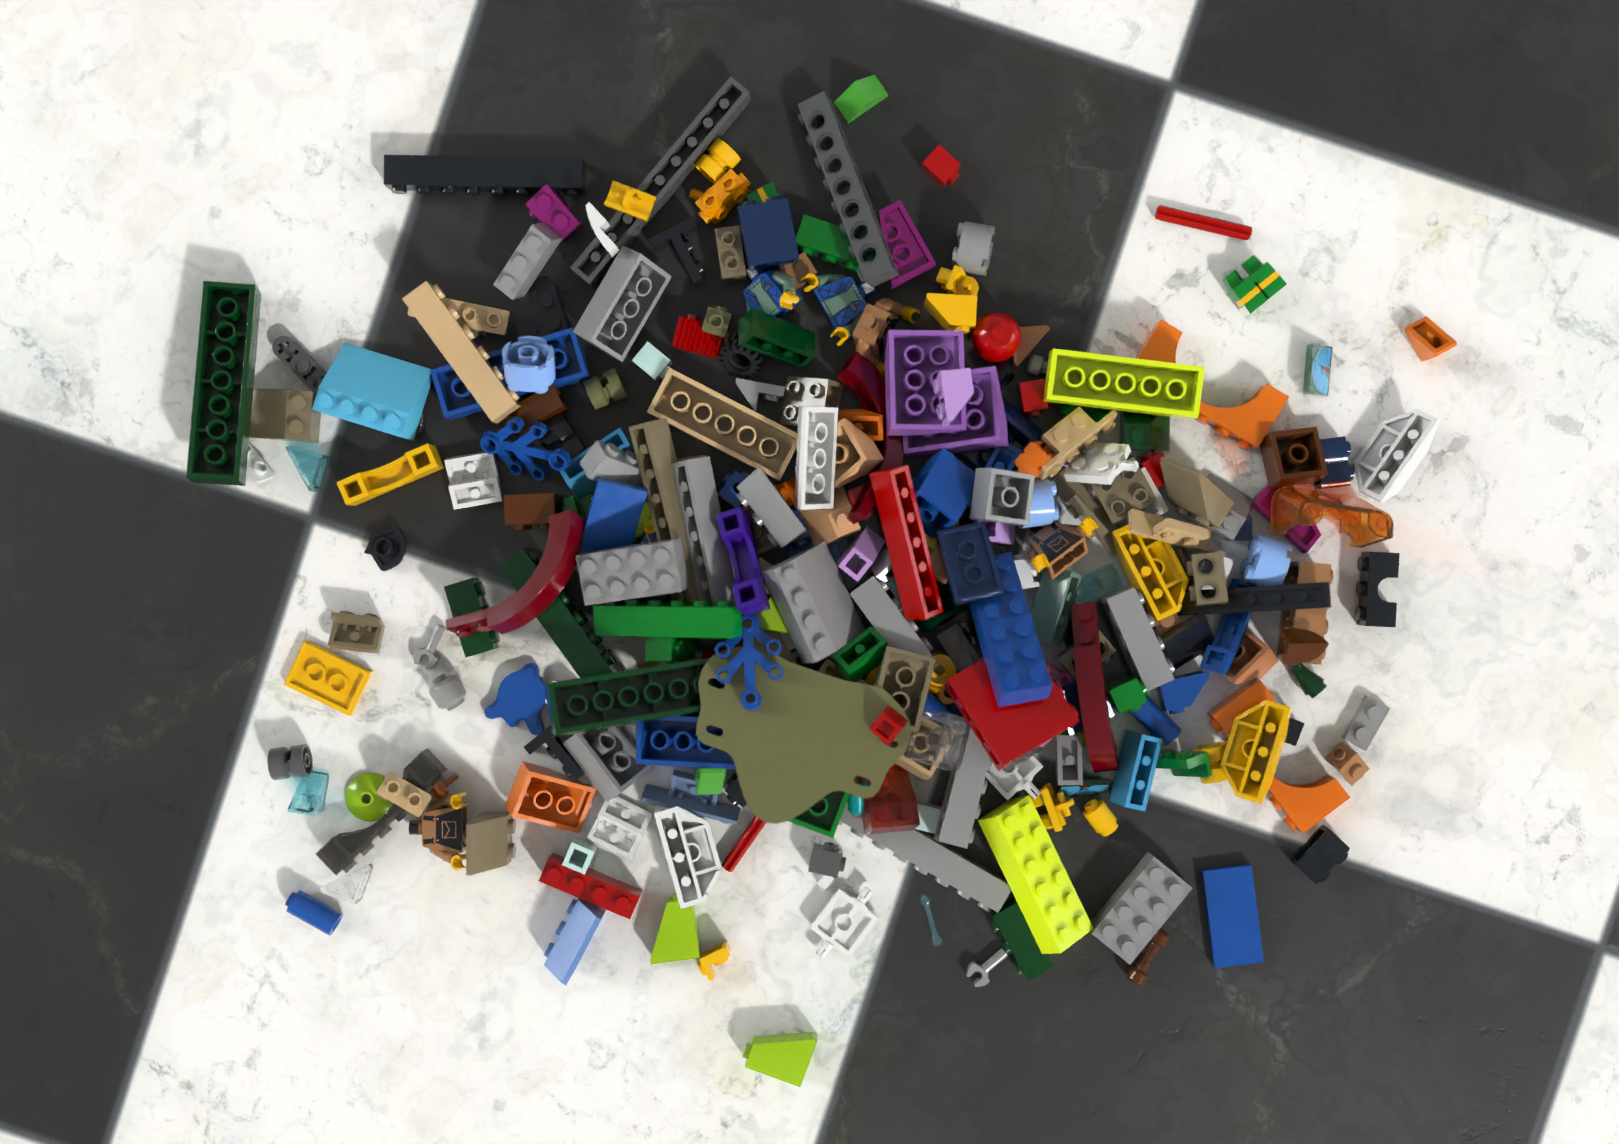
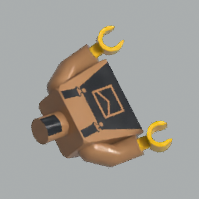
M889 298L880 299L874 306L867 304L852 335L856 345L855 353L859 352L860 355L867 358L883 377H885V362H879V358L884 350V337L888 330H894L899 316L903 320L915 324L916 322L911 319L914 312L920 314L919 310L910 306L904 307L903 304Z
M1087 517L1079 525L1062 524L1058 521H1053L1051 525L1044 528L1042 526L1030 528L1029 535L1031 538L1028 541L1031 548L1028 551L1030 568L1037 571V573L1044 569L1053 580L1089 552L1085 536L1090 537L1092 535L1091 531L1098 529L1099 526L1092 517Z
M466 792L448 794L441 800L433 801L428 809L422 813V820H410L409 834L422 835V846L429 848L432 854L450 863L454 870L466 869V866L462 864V860L466 859V854H459L466 850L468 803L462 802V796H465Z

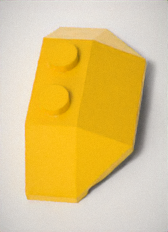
M1129 524L1113 531L1112 537L1118 561L1131 586L1135 587V590L1139 589L1145 601L1142 606L1156 621L1179 612L1189 579L1171 544L1132 534L1129 532Z
M1264 700L1235 717L1220 764L1235 796L1262 804L1272 784L1286 740L1291 707Z

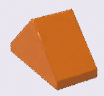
M1427 316L1405 327V332L1421 362L1435 358L1457 346V342Z

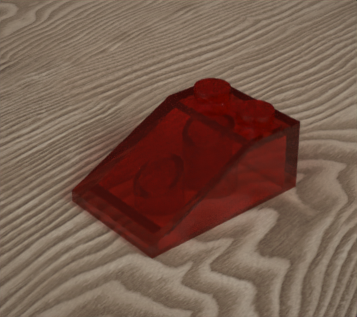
M894 764L888 770L877 794L871 798H863L865 811L862 814L864 835L912 831L920 825L917 799L908 772L899 765ZM857 776L858 784L863 780L867 781L869 785L871 784L869 779Z

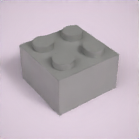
M976 468L970 519L1029 526L1035 475L996 468Z

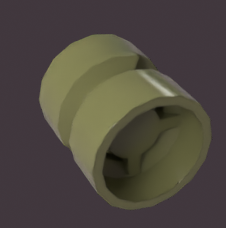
M616 367L602 372V377L600 378L595 375L583 381L590 401L596 410L608 405L611 399L616 402L628 396Z

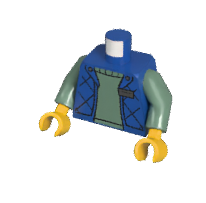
M762 269L746 270L752 280V283L743 292L746 299L747 312L754 308L781 318L803 299L795 288V279L778 269L765 273Z
M809 273L801 278V281L806 280L809 283V286L804 291L809 292L816 288L813 290V295L834 330L830 337L832 338L834 335L840 337L837 345L841 346L846 339L853 335V331L867 305L864 298L875 293V289L866 282L856 286L851 276L846 277L843 274L825 273L814 275Z

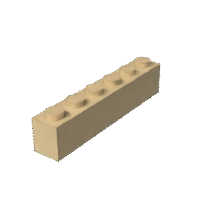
M425 281L402 298V300L489 419L496 424L521 407L517 401L520 398L516 391H511L502 381L505 376L497 366H491L487 360L490 358V355L482 345L478 347L472 340L475 338V335L467 325H461L458 320L461 317L452 304L448 306L443 298L446 295L437 284L433 286Z

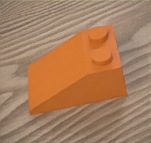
M522 761L505 807L511 817L580 833L596 792V787L579 780L576 781L574 778H569L546 767Z

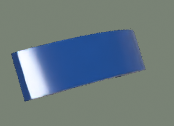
M1232 578L1229 588L1254 587L1257 585ZM1251 612L1223 613L1213 643L1206 648L1200 665L1201 669L1225 675L1240 648Z

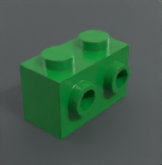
M872 626L832 655L836 670L846 681L858 682L881 664L888 642Z
M645 637V661H659L660 666L686 662V659L696 658L697 641L695 638Z
M1126 674L1105 684V690L1113 711L1119 714L1128 711V713L1135 712L1142 708L1141 704L1147 702L1145 694L1148 692L1142 680L1138 681L1133 676Z

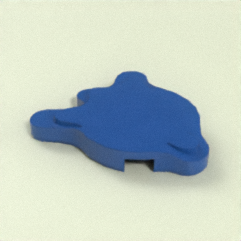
M527 663L522 669L506 676L498 688L496 700L484 710L485 716L489 719L502 717L510 727H516L520 720H524L533 735L542 733L544 725L541 719V712L546 704V692L538 665Z

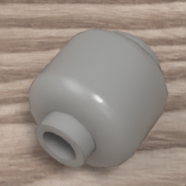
M443 673L432 680L434 685L429 689V694L439 709L447 708L448 711H451L465 701L466 690L456 675L446 676Z

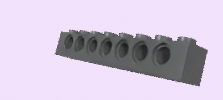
M823 91L798 104L801 112L798 114V118L802 127L808 130L809 135L806 136L810 148L816 151L815 163L819 171L824 172L826 179L823 180V184L829 194L832 193L834 201L831 202L833 210L842 219L843 223L840 224L841 231L845 238L848 237L850 240L849 252L854 260L857 259L860 266L857 268L859 278L862 282H866L873 288L899 276V273L833 102L826 92ZM821 121H825L824 125L817 129V125ZM833 142V146L829 150H825V147ZM842 164L839 171L833 172L837 165ZM850 186V190L842 195V190ZM855 208H859L858 213L855 216L850 217L851 211ZM867 230V235L863 239H858L859 234ZM876 252L874 260L867 262L868 255Z

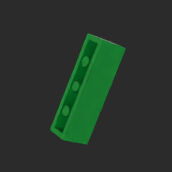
M805 214L803 215L796 236L798 252H805L807 256H812V254L822 256L821 260L831 264H835L836 261L844 263L845 268L857 272V268L860 266L857 259L854 260L848 249V246L851 245L848 237L845 238L840 226ZM860 233L858 239H863L866 235ZM876 252L868 255L867 262L874 260Z

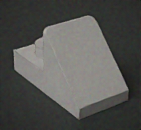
M736 378V385L755 412H757L760 395H764V400L778 402V398L784 399L786 389L783 386Z
M1056 735V760L1054 762L1057 785H1083L1082 735Z

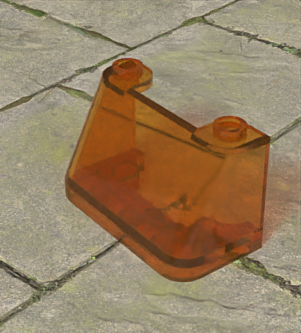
M1283 486L1275 490L1272 495L1270 534L1282 536L1286 534L1288 529L1299 525L1313 526L1319 523L1322 518L1340 521L1339 533H1346L1351 538V547L1363 548L1393 538L1394 524L1391 516L1360 497L1293 486Z

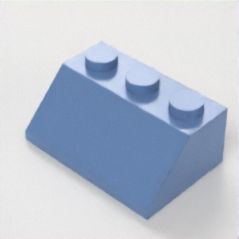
M580 898L578 901L572 900L567 910V913L570 914L567 922L561 921L555 934L559 936L556 943L550 942L544 953V956L548 957L544 966L564 985H567L606 912V909Z

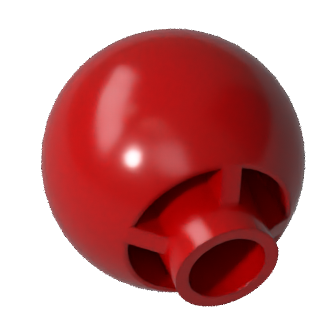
M1002 312L988 313L976 322V326L972 330L971 341L973 348L980 357L987 361H1005L1012 357L1020 346V327L1015 319L1008 314Z

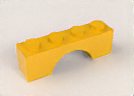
M427 443L406 452L402 457L389 464L369 471L359 472L336 483L345 504L356 506L444 468L436 446Z

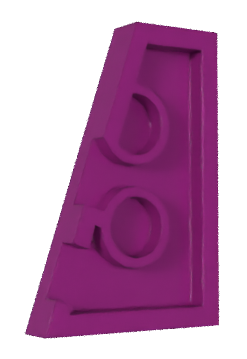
M901 200L878 211L879 224L899 273V276L890 279L891 289L936 266V262Z
M1267 482L1250 502V505L1302 554L1307 553L1321 536L1319 529L1308 510L1304 509L1296 497L1298 493L1294 487L1287 486L1269 489Z

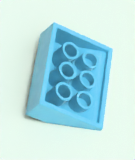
M344 343L318 387L312 410L414 441L433 379L430 371L432 369Z

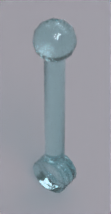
M924 896L921 899V904L925 907L932 931V943L935 946H939L942 943V939L936 931L929 906L930 899Z

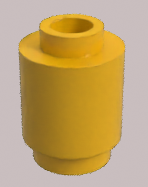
M1092 799L1085 804L1083 815L1096 833H1100L1105 837L1118 828L1117 818L1102 799Z

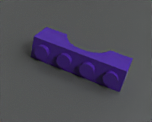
M741 507L716 514L721 538L728 549L734 569L735 580L732 587L737 609L746 616L769 610L770 605L749 515Z

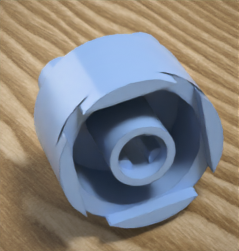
M522 336L518 338V342L511 344L510 341L503 347L504 375L508 388L511 391L535 392L538 394L547 392L548 386L554 382L556 377L554 348L552 345L550 347L547 344V340L541 337Z
M1039 477L1035 478L1029 526L1018 525L1020 529L1048 526L1053 521L1058 520V507L1054 505V495H1056L1054 480L1049 481L1047 477L1044 480H1041Z
M1264 535L1252 536L1248 544V550H1250L1248 557L1242 560L1239 572L1244 574V581L1257 586L1281 585L1286 577L1291 558L1286 557L1287 550L1292 552V545Z

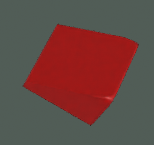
M887 706L869 730L887 745H890L908 721L891 706Z

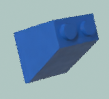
M945 448L931 456L912 481L924 533L931 539L935 537L936 531L947 529L958 522L973 495L974 471Z

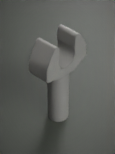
M436 624L427 646L422 649H415L413 654L414 664H419L424 654L429 657L426 670L438 664L440 658L436 655L435 649L445 630L444 626Z
M1001 948L983 964L972 961L967 967L966 976L970 977L974 972H980L981 976L974 981V986H985L990 982L988 978L989 971L1004 960L1008 954Z

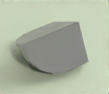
M883 545L871 565V569L877 578L887 582V580H895L889 552Z

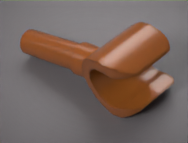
M453 774L447 780L435 783L434 788L430 792L437 801L447 796L449 792L446 788L458 779V775Z

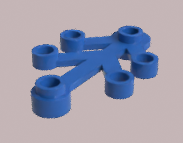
M513 416L507 422V425L498 432L487 430L481 436V448L488 454L497 453L509 467V471L516 476L520 475L526 467L537 481H542L548 475V469L542 464H536L530 456L548 460L550 466L557 471L564 470L571 462L570 453L566 449L561 448L551 451L528 445L535 439L542 438L547 433L546 425L540 421L535 422L531 426L530 431L516 441L505 439L510 434L519 433L524 428V421L519 416ZM508 451L513 452L519 459H513Z
M742 613V636L732 639L728 638L725 642L718 643L715 647V652L721 659L728 658L731 654V649L742 638L743 648L726 667H721L717 670L716 677L720 683L727 684L731 681L732 675L744 663L745 692L741 695V704L746 710L755 711L762 704V698L759 692L756 691L755 662L767 672L769 678L773 681L782 678L783 670L780 665L773 664L754 648L753 637L766 646L767 652L772 656L780 654L782 646L779 640L771 639L760 629V620L755 614L746 616ZM749 620L752 622L751 627H743L745 621ZM771 644H778L779 648L776 651H771L769 649ZM727 647L728 651L722 655L719 654V649ZM777 668L780 670L778 676H772L770 674L771 670ZM722 672H728L729 676L727 679H720ZM749 695L756 697L753 703L746 702V698Z

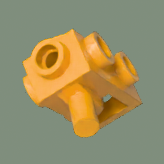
M730 169L705 192L693 188L689 196L697 200L695 204L701 210L698 215L707 225L710 222L716 225L727 217L729 211L735 205L745 200L746 195L750 192L748 186L751 183L742 173L737 175Z

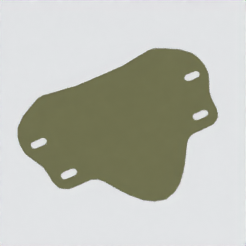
M754 645V648L770 662L782 667L783 676L780 680L773 681L769 678L767 672L755 662L756 691L759 692L762 698V704L759 709L748 711L741 704V695L745 692L744 663L732 675L731 681L725 684L723 689L708 684L710 678L717 679V670L721 667H726L741 651L743 646L732 648L730 656L726 659H721L715 654L706 662L698 683L701 708L696 725V735L703 744L726 751L732 756L746 803L754 815L765 823L778 824L789 821L808 810L832 791H842L860 798L875 796L888 770L907 750L911 737L910 721L903 708L881 687L832 677L794 664L777 655L772 656L767 650ZM728 649L719 652V654H726ZM774 668L771 670L770 674L772 676H778L780 670ZM725 671L720 674V679H727L729 673ZM749 695L746 698V702L753 703L756 697ZM887 706H891L908 721L894 738L898 742L896 748L883 745L881 739L869 730ZM712 725L723 730L722 736L708 733L706 731L707 726ZM861 776L871 781V784L868 787L856 784L854 777Z

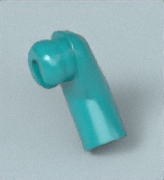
M865 780L859 784L865 787L870 786ZM850 794L847 800L849 812L854 816L863 814L865 811L863 798Z

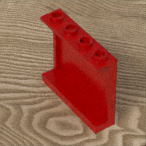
M984 658L948 678L944 685L998 771L1068 728H1073L1080 721L1077 710L1072 704H1068L1064 698L1062 687L1055 683L1052 678L1053 686L1047 699L998 707Z

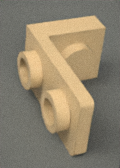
M390 771L376 792L381 799L394 803L416 817L422 815L432 799L430 794Z

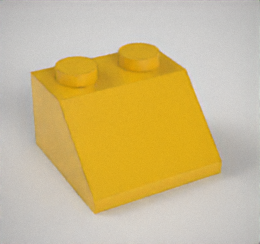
M926 294L923 306L944 330L963 331L964 337L967 336V333L972 332L976 326L977 296Z

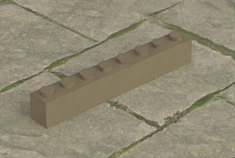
M667 418L630 426L629 431L643 486L648 489L646 498L657 541L681 538L689 588L682 592L671 593L672 600H685L686 604H693L694 600L699 599L671 467L672 463L678 461Z

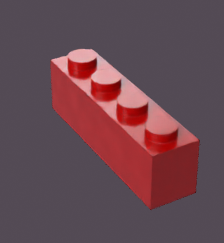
M552 853L547 859L539 882L625 918H631L643 890L591 868L588 869L585 875L563 866L562 863L565 857Z

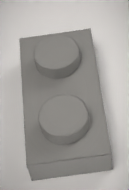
M1365 696L1342 738L1367 751L1390 708L1370 696Z

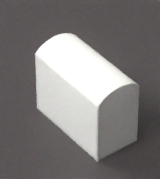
M823 875L817 884L824 890H827L835 881V877Z

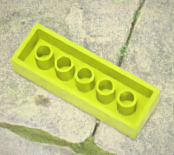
M1052 349L1048 357L1043 401L1195 419L1199 417L1205 367Z
M1030 795L1011 798L978 820L1042 954L1062 953L1094 929Z

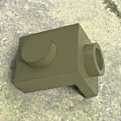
M708 306L702 331L725 338L728 327L731 328L734 319L733 315L729 313L730 310L721 306H716L715 308Z

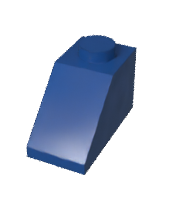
M1200 670L1173 676L1175 680L1156 687L1161 710L1169 711V714L1184 712L1183 708L1192 705L1208 680L1209 673L1207 671Z

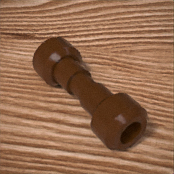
M1162 929L1157 931L1146 945L1145 952L1139 958L1136 966H1131L1126 974L1128 980L1138 986L1145 984L1148 978L1146 972L1151 965L1150 962L1154 955L1157 954L1159 948L1167 944L1170 938L1168 933Z

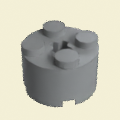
M967 221L959 223L957 231V244H959V247H954L952 256L953 268L954 265L962 267L965 273L986 276L992 253L993 242L991 240L992 235L995 234V226Z

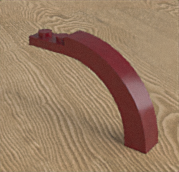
M856 352L846 359L837 378L854 393L865 410L883 415L884 440L874 441L884 459L870 473L887 467L901 466L904 455L903 436H887L885 379L867 358ZM870 475L846 518L853 524L863 519L867 520L874 511L872 506L876 499Z
M572 510L549 516L548 540L543 556L536 570L521 589L496 606L447 619L446 630L455 633L458 637H469L474 632H487L491 630L505 634L526 625L540 615L560 594L577 563L576 555L580 554L583 542L584 518Z
M1096 602L1071 604L1076 680L1090 762L1094 773L1118 771L1117 746L1112 732L1105 690Z

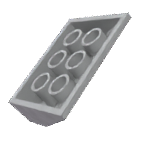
M826 541L816 544L762 571L802 663H816L836 652L865 631Z

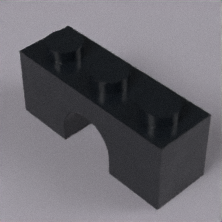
M1361 552L1357 562V568L1360 571V581L1356 585V594L1359 596L1358 606L1355 608L1357 625L1396 627L1397 603L1382 600L1378 594V586L1385 578H1398L1400 553Z

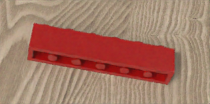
M908 465L887 467L869 473L905 620H926L942 613L943 608Z

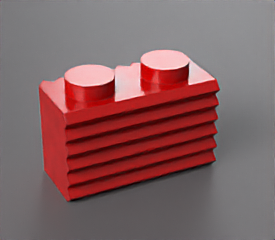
M686 314L685 318L679 316L671 344L672 347L720 360L718 356L727 338L728 331L726 337L722 338L703 332V322H699L700 317Z

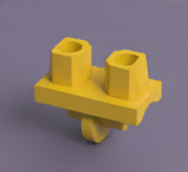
M612 181L604 205L647 222L656 197Z
M954 265L953 270L940 268L936 282L941 284L942 290L956 295L975 296L978 293V282L973 277L967 276L962 267Z
M1052 782L1044 784L1039 790L1042 793L1038 796L1034 792L1037 798L1033 800L1031 797L1035 808L1044 805L1047 808L1048 813L1039 815L1045 828H1054V831L1058 832L1063 830L1062 826L1066 825L1064 817L1071 815L1069 807L1074 805L1075 802L1073 798L1066 799L1063 791L1055 793Z

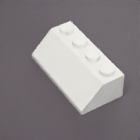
M799 406L794 507L798 510L830 509L834 506L838 408Z

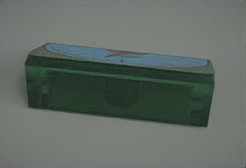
M1314 343L1307 345L1303 394L1328 396L1333 347Z
M1105 776L1083 777V785H1057V793L1063 791L1065 797L1105 795L1110 787V780Z

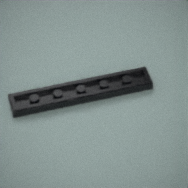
M1330 582L1227 588V603L1196 606L1195 601L1190 600L1189 591H1185L1181 610L1177 612V615H1195L1200 611L1204 614L1330 608ZM1201 590V594L1209 599L1214 597L1215 590Z

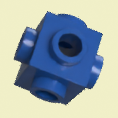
M744 470L741 474L737 471L733 474L729 472L721 482V485L724 487L718 495L735 508L741 507L743 503L736 495L738 493L735 492V486L743 482L749 474Z

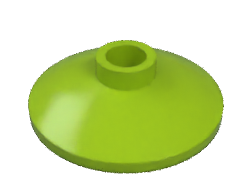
M367 772L356 776L349 783L345 793V801L349 811L356 818L363 821H376L389 813L394 803L387 802L376 794L385 779L384 776L378 773ZM365 794L370 795V802L364 800Z

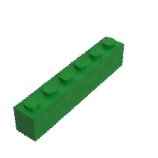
M627 599L625 603L613 601L593 606L594 636L731 639L742 636V612L737 609V605H732V600L717 601V604H709V600H694L693 604H686L685 600H670V604H663L661 599L647 600V604H640V599Z

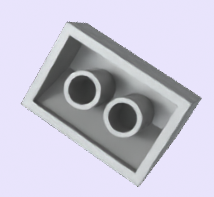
M760 467L737 486V489L740 491L736 494L745 507L748 504L755 511L752 517L760 527L762 525L766 526L770 532L766 536L775 547L780 545L781 548H784L807 531Z
M622 726L576 733L563 743L606 802L622 793L652 768V765L636 764V744Z

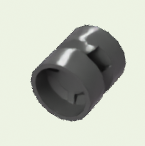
M303 744L291 746L290 749L287 747L270 749L267 764L271 778L273 780L290 778L291 774L295 778L311 775L313 759L309 746Z

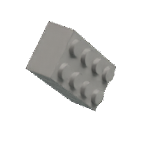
M622 246L573 333L604 353L623 362L672 276L641 253Z
M681 538L595 550L576 555L585 606L682 592L689 588Z
M871 575L848 592L876 631L888 642V646L933 657L930 653L933 647L924 636L919 638L915 633L919 628L913 620H905L900 612L903 610L902 605L896 597L893 596L890 599L885 592L889 588L884 581Z
M1124 586L1099 597L1098 600L1101 601L1131 676L1137 678L1138 681L1142 680L1147 691L1175 680L1172 674L1175 672L1174 666L1169 658H1165L1162 652L1165 646L1160 636H1155L1152 629L1155 624L1150 613H1145L1142 606L1145 601L1140 590H1135V587Z
M1148 851L1091 920L1094 929L1090 932L1128 964H1131L1193 888Z

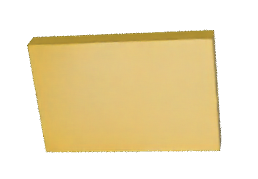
M304 640L283 685L351 716L373 671L315 643Z

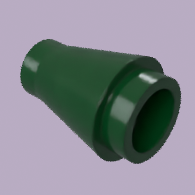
M1302 663L1296 664L1289 671L1294 676L1305 696L1309 695L1312 699L1327 687L1322 677Z

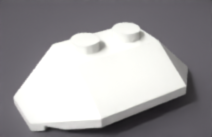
M1416 408L1409 411V413L1381 422L1353 462L1359 491L1380 503L1400 492L1428 452L1439 419Z
M679 806L655 812L654 816L680 908L683 909L705 902L722 870L709 821Z

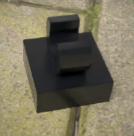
M1005 361L1000 363L992 362L993 366H996L1000 389L1002 390L1015 376Z

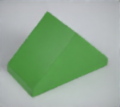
M872 75L854 81L834 104L847 124H849L887 98L888 93L877 77Z
M693 767L697 795L721 794L726 769Z

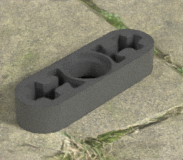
M286 336L278 337L272 346L274 354L313 392L317 393L318 387L316 386L318 382L313 377H310V375L314 373L317 377L323 379L327 372L295 340ZM283 343L287 345L290 343L288 349L296 355L292 357L290 354L282 352L283 347L281 345ZM305 358L309 362V368L305 372H300L297 369V363L300 359Z

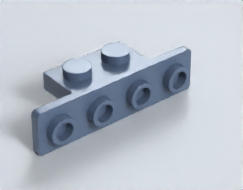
M677 770L673 772L669 789L646 784L641 797L642 802L653 806L665 808L679 806L701 818L706 817L725 824L736 825L741 809L738 806L718 802L719 794L697 795L694 775Z

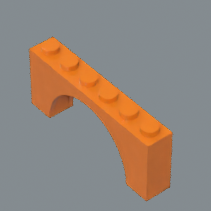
M1160 320L1155 324L1135 358L1176 363V349L1183 332ZM1266 384L1261 386L1257 393L1247 402L1237 407L1220 408L1200 401L1199 417L1195 418V420L1204 425L1207 423L1215 427L1214 431L1223 437H1232L1236 440L1235 444L1242 449H1255L1260 446L1289 396Z
M1260 679L1248 681L1207 713L1211 718L1208 722L1217 733L1221 731L1226 738L1223 742L1227 745L1235 717L1264 700L1273 702L1275 698ZM1328 774L1317 781L1307 784L1284 783L1274 777L1267 792L1270 795L1268 799L1270 804L1277 811L1281 810L1286 816L1283 820L1292 831L1296 829L1301 833H1305L1350 798L1337 779Z

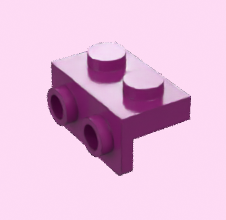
M546 184L525 204L530 209L528 213L536 222H544L563 237L561 242H565L568 239L567 236L582 223L550 184Z

